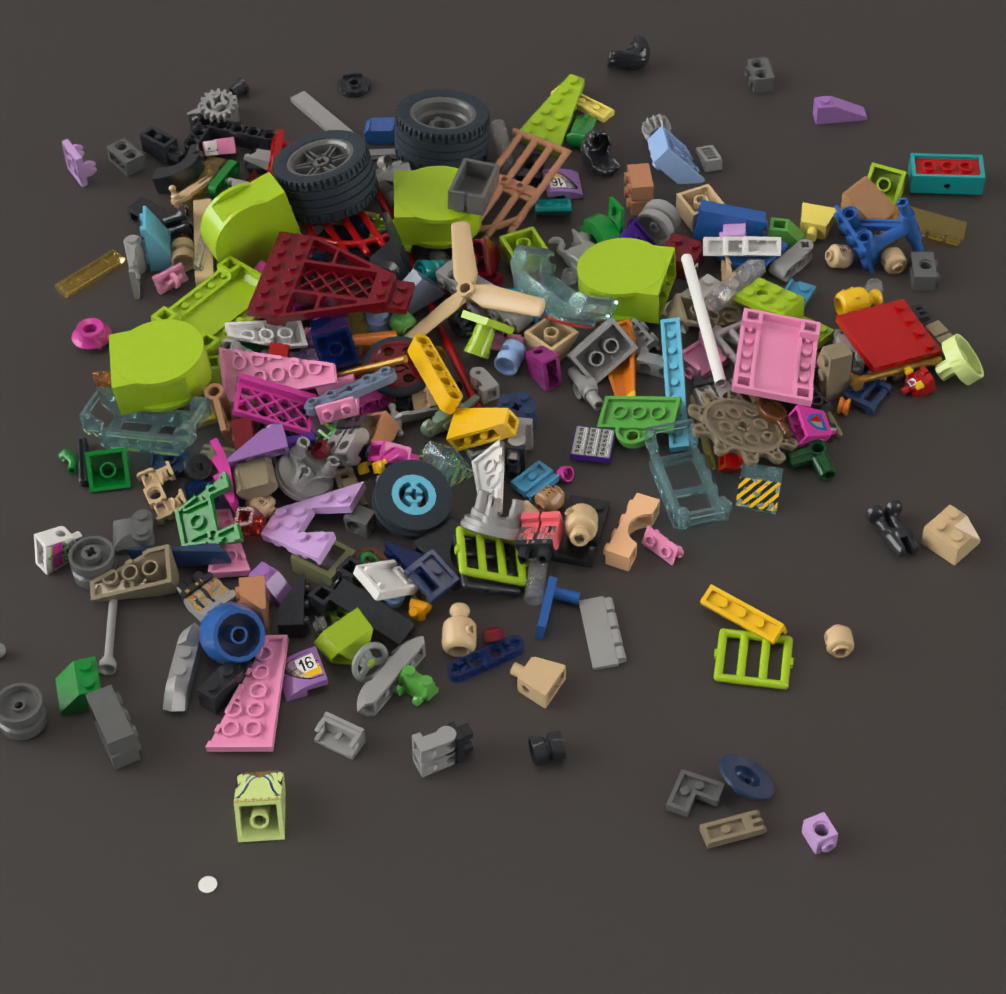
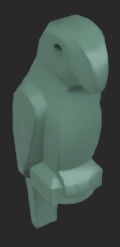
M474 394L466 402L461 403L460 401L457 408H472L480 400V397ZM441 409L438 410L432 417V420L429 418L423 422L420 428L421 433L429 438L442 432H448L454 413L447 414Z

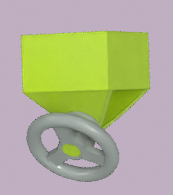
M358 607L325 629L314 641L329 663L352 665L354 678L362 683L372 680L374 674L384 667L388 659V651L383 644L370 642L373 628ZM370 649H379L382 657H374ZM358 665L362 667L360 672L358 671ZM375 665H379L373 674L366 676L370 669Z

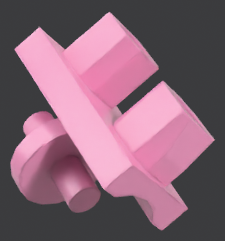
M178 263L160 274L152 276V280L158 294L162 295L173 288H179L182 283L188 280V277L185 274L183 264Z

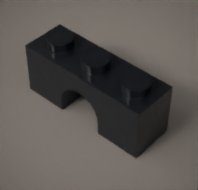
M349 555L336 568V577L330 586L321 582L308 594L310 611L327 621L340 608L330 601V596L343 578L358 588L363 586L353 574L356 565L363 563Z

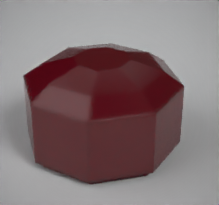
M319 440L312 446L311 455L315 459L321 460L329 454L331 445L326 440Z
M490 627L482 632L486 643L498 641L505 637L503 628Z

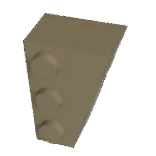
M845 341L823 346L815 363L813 382L819 393L828 401L841 398L849 386L853 353Z

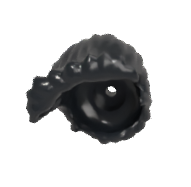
M637 35L634 37V41L629 42V44H633V47L626 49V51L611 50L606 63L607 68L621 67L628 70L643 68L650 58L648 42L642 36Z
M591 129L587 132L580 145L581 155L584 161L592 167L594 175H614L619 170L621 164L612 156L610 149L612 142L608 133L602 129Z

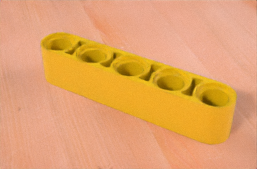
M418 333L414 336L407 352L439 408L444 413L453 414L463 395L429 337Z

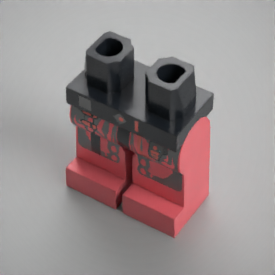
M560 511L542 512V514L540 512L522 513V525L515 541L519 563L529 564L531 558H536L539 563L548 564L550 558H556L557 549L565 529Z

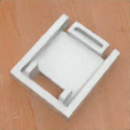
M394 559L356 565L353 572L355 577L376 601L412 595L418 590L416 584H413L414 582L410 578L407 579L403 574L404 570L401 566H397V562Z

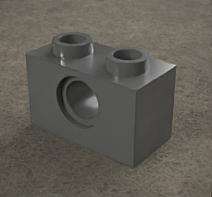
M911 252L909 271L912 291H935L936 283L940 281V273L936 272L938 260L934 259V252Z

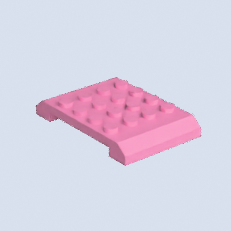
M744 308L731 391L811 407L817 343L821 322Z

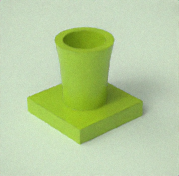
M466 310L462 312V318L476 322L471 338L464 349L466 352L489 360L496 330L510 335L513 334L514 328Z

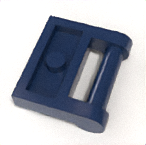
M862 371L859 376L865 375L867 373ZM878 379L864 383L859 391H854L849 386L842 397L845 400L851 399V404L863 409L867 415H873L878 404L885 396L892 392L893 388L889 383ZM875 389L880 390L871 402L866 400Z
M433 548L403 572L407 579L410 578L425 594L426 600L430 604H434L443 594L460 582V578ZM419 569H421L423 573L433 582V584L437 587L436 590L432 591L431 588L416 573Z

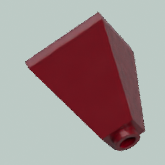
M487 238L472 240L477 275L480 277L492 275L501 260L498 244Z

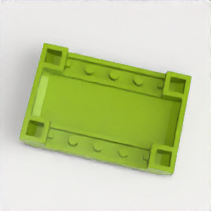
M229 255L217 264V271L170 308L166 306L160 308L151 315V321L174 319L193 325L202 335L208 356L216 355L219 352L218 347H221L224 338L228 339L225 322L259 321L261 319L249 317L246 312L261 273Z

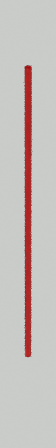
M378 186L376 197L383 210V213L388 212L391 219L394 220V217L382 194V191ZM407 252L408 257H409V260H410V263H411V266H412V269H413V266H414L415 262H414V260H413V258H412L410 252ZM433 302L427 305L429 313L435 309ZM440 323L436 328L458 376L463 382L464 389L468 397L471 398L475 394L443 323ZM478 401L473 408H482L480 402Z

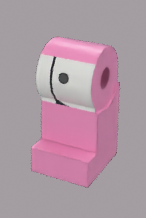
M234 137L202 142L204 156L236 153Z

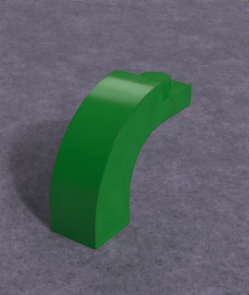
M601 213L583 219L584 225L578 227L580 232L590 233L598 243L619 238L621 235L614 223Z

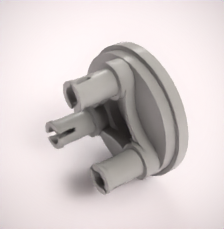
M303 436L298 438L296 445L291 448L290 453L280 457L274 469L278 487L287 496L296 501L306 500L331 492L334 485L335 470L340 464V460L336 456H329L327 461L324 458L321 460L315 459L311 455V451L307 450L310 445L309 439Z
M478 489L475 506L472 507L470 514H465L464 518L461 519L460 525L482 534L517 540L521 529V515L525 501L512 499L509 516H506V518L500 517L497 514L502 499L490 496L491 492Z

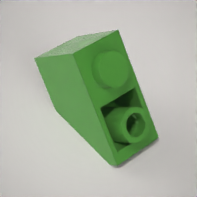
M771 217L768 236L781 237V241L789 244L788 248L793 247L799 240L806 239V235L790 219Z

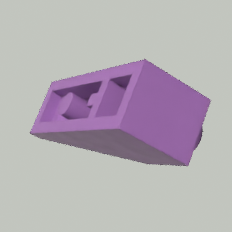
M833 96L814 97L813 117L816 125L867 120V115L862 106Z
M274 423L259 431L227 458L230 467L233 468L237 464L262 457L271 458L290 453L283 425Z

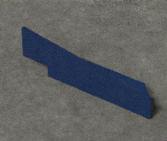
M217 543L170 547L177 567L232 562L228 552L224 551ZM136 547L127 549V552L131 559L134 560L141 556L143 551L153 547Z

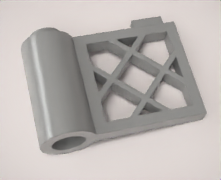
M132 234L127 236L123 243L134 300L140 299L141 274L147 270L142 239L140 236Z

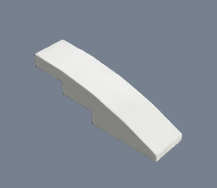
M703 237V256H781V237Z

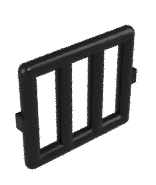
M456 533L452 535L454 548L457 544ZM465 536V543L476 544V538ZM484 539L486 546L496 547L495 541ZM504 543L505 559L508 568L507 575L518 577L511 545ZM466 550L467 559L478 560L477 551ZM486 552V561L497 562V554ZM456 555V560H457V565H458V570H459L458 555ZM467 566L469 568L479 569L475 566ZM487 568L489 572L498 573V569ZM459 572L461 585L464 590L487 592L488 595L496 596L497 593L515 596L521 594L520 586L470 582L469 576L461 575Z

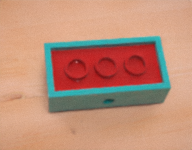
M910 153L908 166L910 193L983 194L985 183L983 155Z

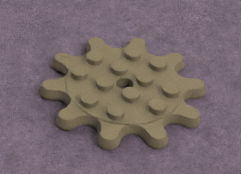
M729 390L728 398L723 399L717 397L712 392L704 391L702 392L701 400L706 406L696 404L688 406L689 416L702 422L693 425V435L713 440L714 453L718 456H724L727 453L738 454L742 457L744 463L750 467L755 466L759 462V457L767 458L774 464L779 465L786 458L780 449L793 451L798 446L796 439L792 437L785 439L778 425L767 421L759 414L756 408L757 402L751 403L744 400L741 393ZM786 419V421H785L784 423H785V424L788 426V428L790 429L791 427H790L789 421H788V419Z

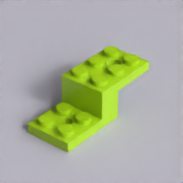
M760 277L735 295L736 302L754 310L814 321L804 316V297ZM823 324L820 325L817 350L834 337V329Z

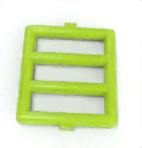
M463 526L456 528L457 544L454 550L455 554L458 555L459 572L461 575L521 587L527 585L526 567L528 564L519 563L516 547L518 577L507 575L504 543L515 546L516 540L482 534ZM465 536L476 538L479 569L467 567ZM484 539L495 541L498 573L487 571Z
M720 629L718 646L714 651V660H716L714 680L716 682L786 690L789 687L790 669H793L794 658H791L793 638L780 635L775 642L784 644L781 678L780 680L767 679L770 642L750 631ZM727 637L740 639L736 675L723 674ZM749 640L762 641L758 678L745 676Z

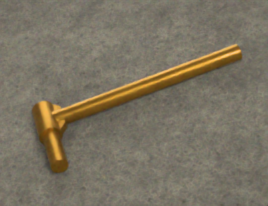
M406 355L336 373L338 377L351 374L356 376L380 370L385 366L392 367L407 363L408 358Z
M937 356L861 376L850 372L849 385L854 391H859L866 382L904 373L903 369L908 366L913 370H917L922 366L937 365L942 362V358Z

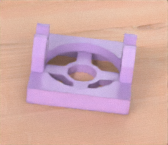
M68 139L63 140L62 146L69 171L82 187L87 186V177L92 176L97 171V168L93 167L96 163L89 160L83 162L82 156L84 152L82 145H72Z

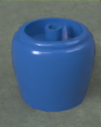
M231 601L218 604L207 612L201 621L199 637L202 648L211 659L219 664L224 662L241 664L248 662L259 653L264 645L265 630L263 622L256 611L245 604Z

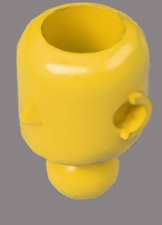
M863 287L842 289L835 296V309L837 314L840 315L881 305L883 303V296L878 289H872L869 293Z

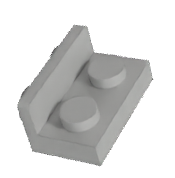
M634 317L631 321L633 323L636 346L638 347L636 355H639L642 347L649 348V350L655 347L659 351L661 349L657 344L659 339L653 332L650 334L647 332L649 328L643 321L639 323Z

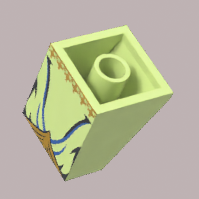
M284 770L238 773L234 796L238 842L285 840L286 789Z

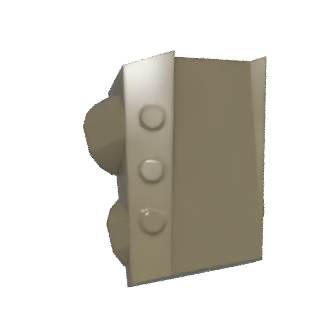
M258 458L237 464L232 468L236 493L240 499L251 500L268 496L278 488L271 458Z

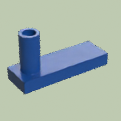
M549 576L534 637L536 639L543 640L553 599L576 605L579 601L580 592L557 587L558 578Z

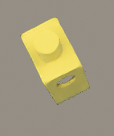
M802 203L800 230L806 235V239L812 242L816 238L826 239L835 224V208Z

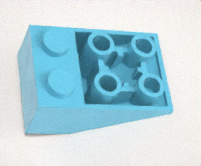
M145 205L143 206V213L140 214V235L144 238L142 240L143 250L147 252L145 253L146 264H150L151 271L167 270L172 266L171 233Z

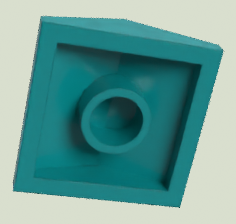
M538 199L535 203V216L571 215V199Z

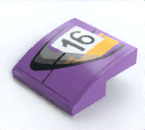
M550 169L542 170L543 178H545ZM559 169L546 187L547 198L565 195V199L583 198L578 172Z
M316 646L286 658L282 685L286 701L308 696L307 690L328 685V679Z

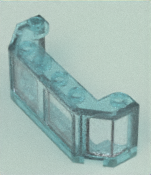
M517 244L510 261L514 287L524 294L545 299L544 310L553 318L571 324L593 326L598 321L607 320L609 317H612L618 303L615 298L609 296L607 298L590 296L574 291L553 274L556 265L550 263L549 257L554 256V252L546 248Z

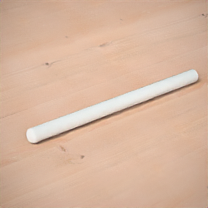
M684 254L681 257L714 382L717 387H723L727 381L693 258L690 254Z

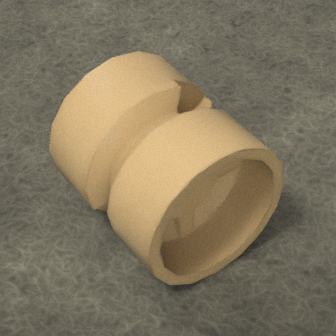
M186 237L175 239L171 244L172 266L182 263L184 271L188 272L195 266L194 242Z

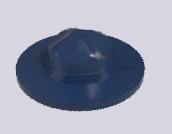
M726 754L719 761L721 775L735 790L736 794L757 801H766L772 797L774 784L767 772L757 763L739 754Z

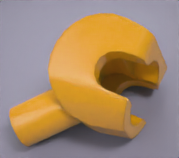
M411 598L409 603L410 617L416 621H424L426 613H429L432 609V604Z

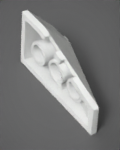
M266 320L225 322L228 339L269 347L271 342L290 345V349L308 348L301 321L287 322L285 327L269 325L266 323Z

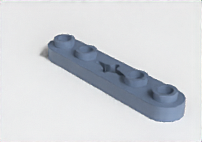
M385 366L375 373L366 374L360 379L335 390H328L321 396L312 397L304 404L305 412L308 416H316L315 407L348 397L356 399L389 385L397 380L396 371L394 368Z

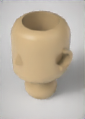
M584 503L569 507L565 511V533L570 538L572 544L578 547L584 546L590 540H593L597 533L598 514L592 506Z
M465 603L453 604L450 608L451 617L443 623L442 648L450 656H469L476 648L477 626L474 620L468 617L470 609Z

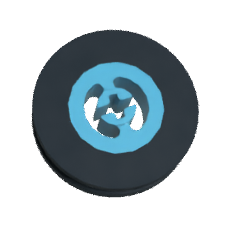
M403 460L388 466L377 479L372 495L373 510L380 523L392 533L406 538H420L446 521L453 502L451 486L446 477L434 466L418 460ZM405 490L403 499L401 501L399 498V493ZM424 497L426 505H424L423 507H419L422 498Z

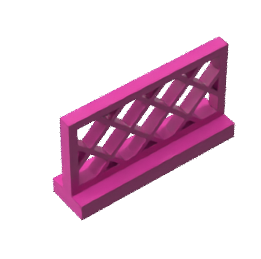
M244 373L240 374L235 388L236 394L232 415L242 418L251 417L252 421L267 425L274 423L282 424L284 430L298 434L311 432L313 416L303 415L299 410L305 412L304 404L308 399L317 397L316 394ZM242 394H245V395H248V396H251V397L245 398ZM255 400L259 406L254 408L249 402ZM245 405L248 411L240 410L238 407ZM281 405L287 406L289 408L283 409ZM274 406L279 412L273 414L269 407ZM263 410L268 416H261L258 412ZM293 411L297 418L292 419L288 413ZM283 416L287 422H282L277 417ZM302 421L306 428L298 426L297 422Z

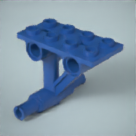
M905 197L898 199L896 202L899 208V220L861 219L857 208L853 206H848L842 210L838 205L834 206L836 210L834 217L839 224L840 232L842 235H847L845 237L849 246L854 247L853 252L855 256L862 259L860 260L864 270L868 269L871 275L875 273L872 266L880 261L879 251L904 236L906 241L911 244L913 252H922L924 250L921 242L922 233L916 221L915 212L910 208L909 201ZM871 231H885V232L882 233V234H880V235H877V234H876V235L873 236V234H872Z

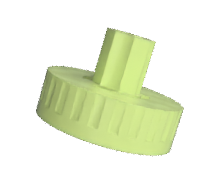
M955 334L942 342V349L946 359L935 366V370L941 380L945 381L956 374L963 383L971 385L984 377V371L976 353L960 334Z

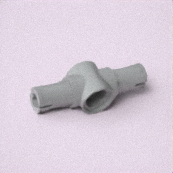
M576 366L569 368L567 373L574 382L573 390L579 400L584 398L596 411L602 409L603 400L598 395V386L595 379L582 375Z

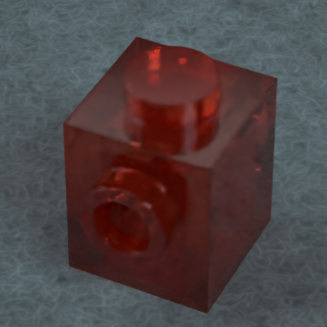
M237 507L233 524L238 523L241 526L243 536H262L261 532L266 526V516L256 507Z

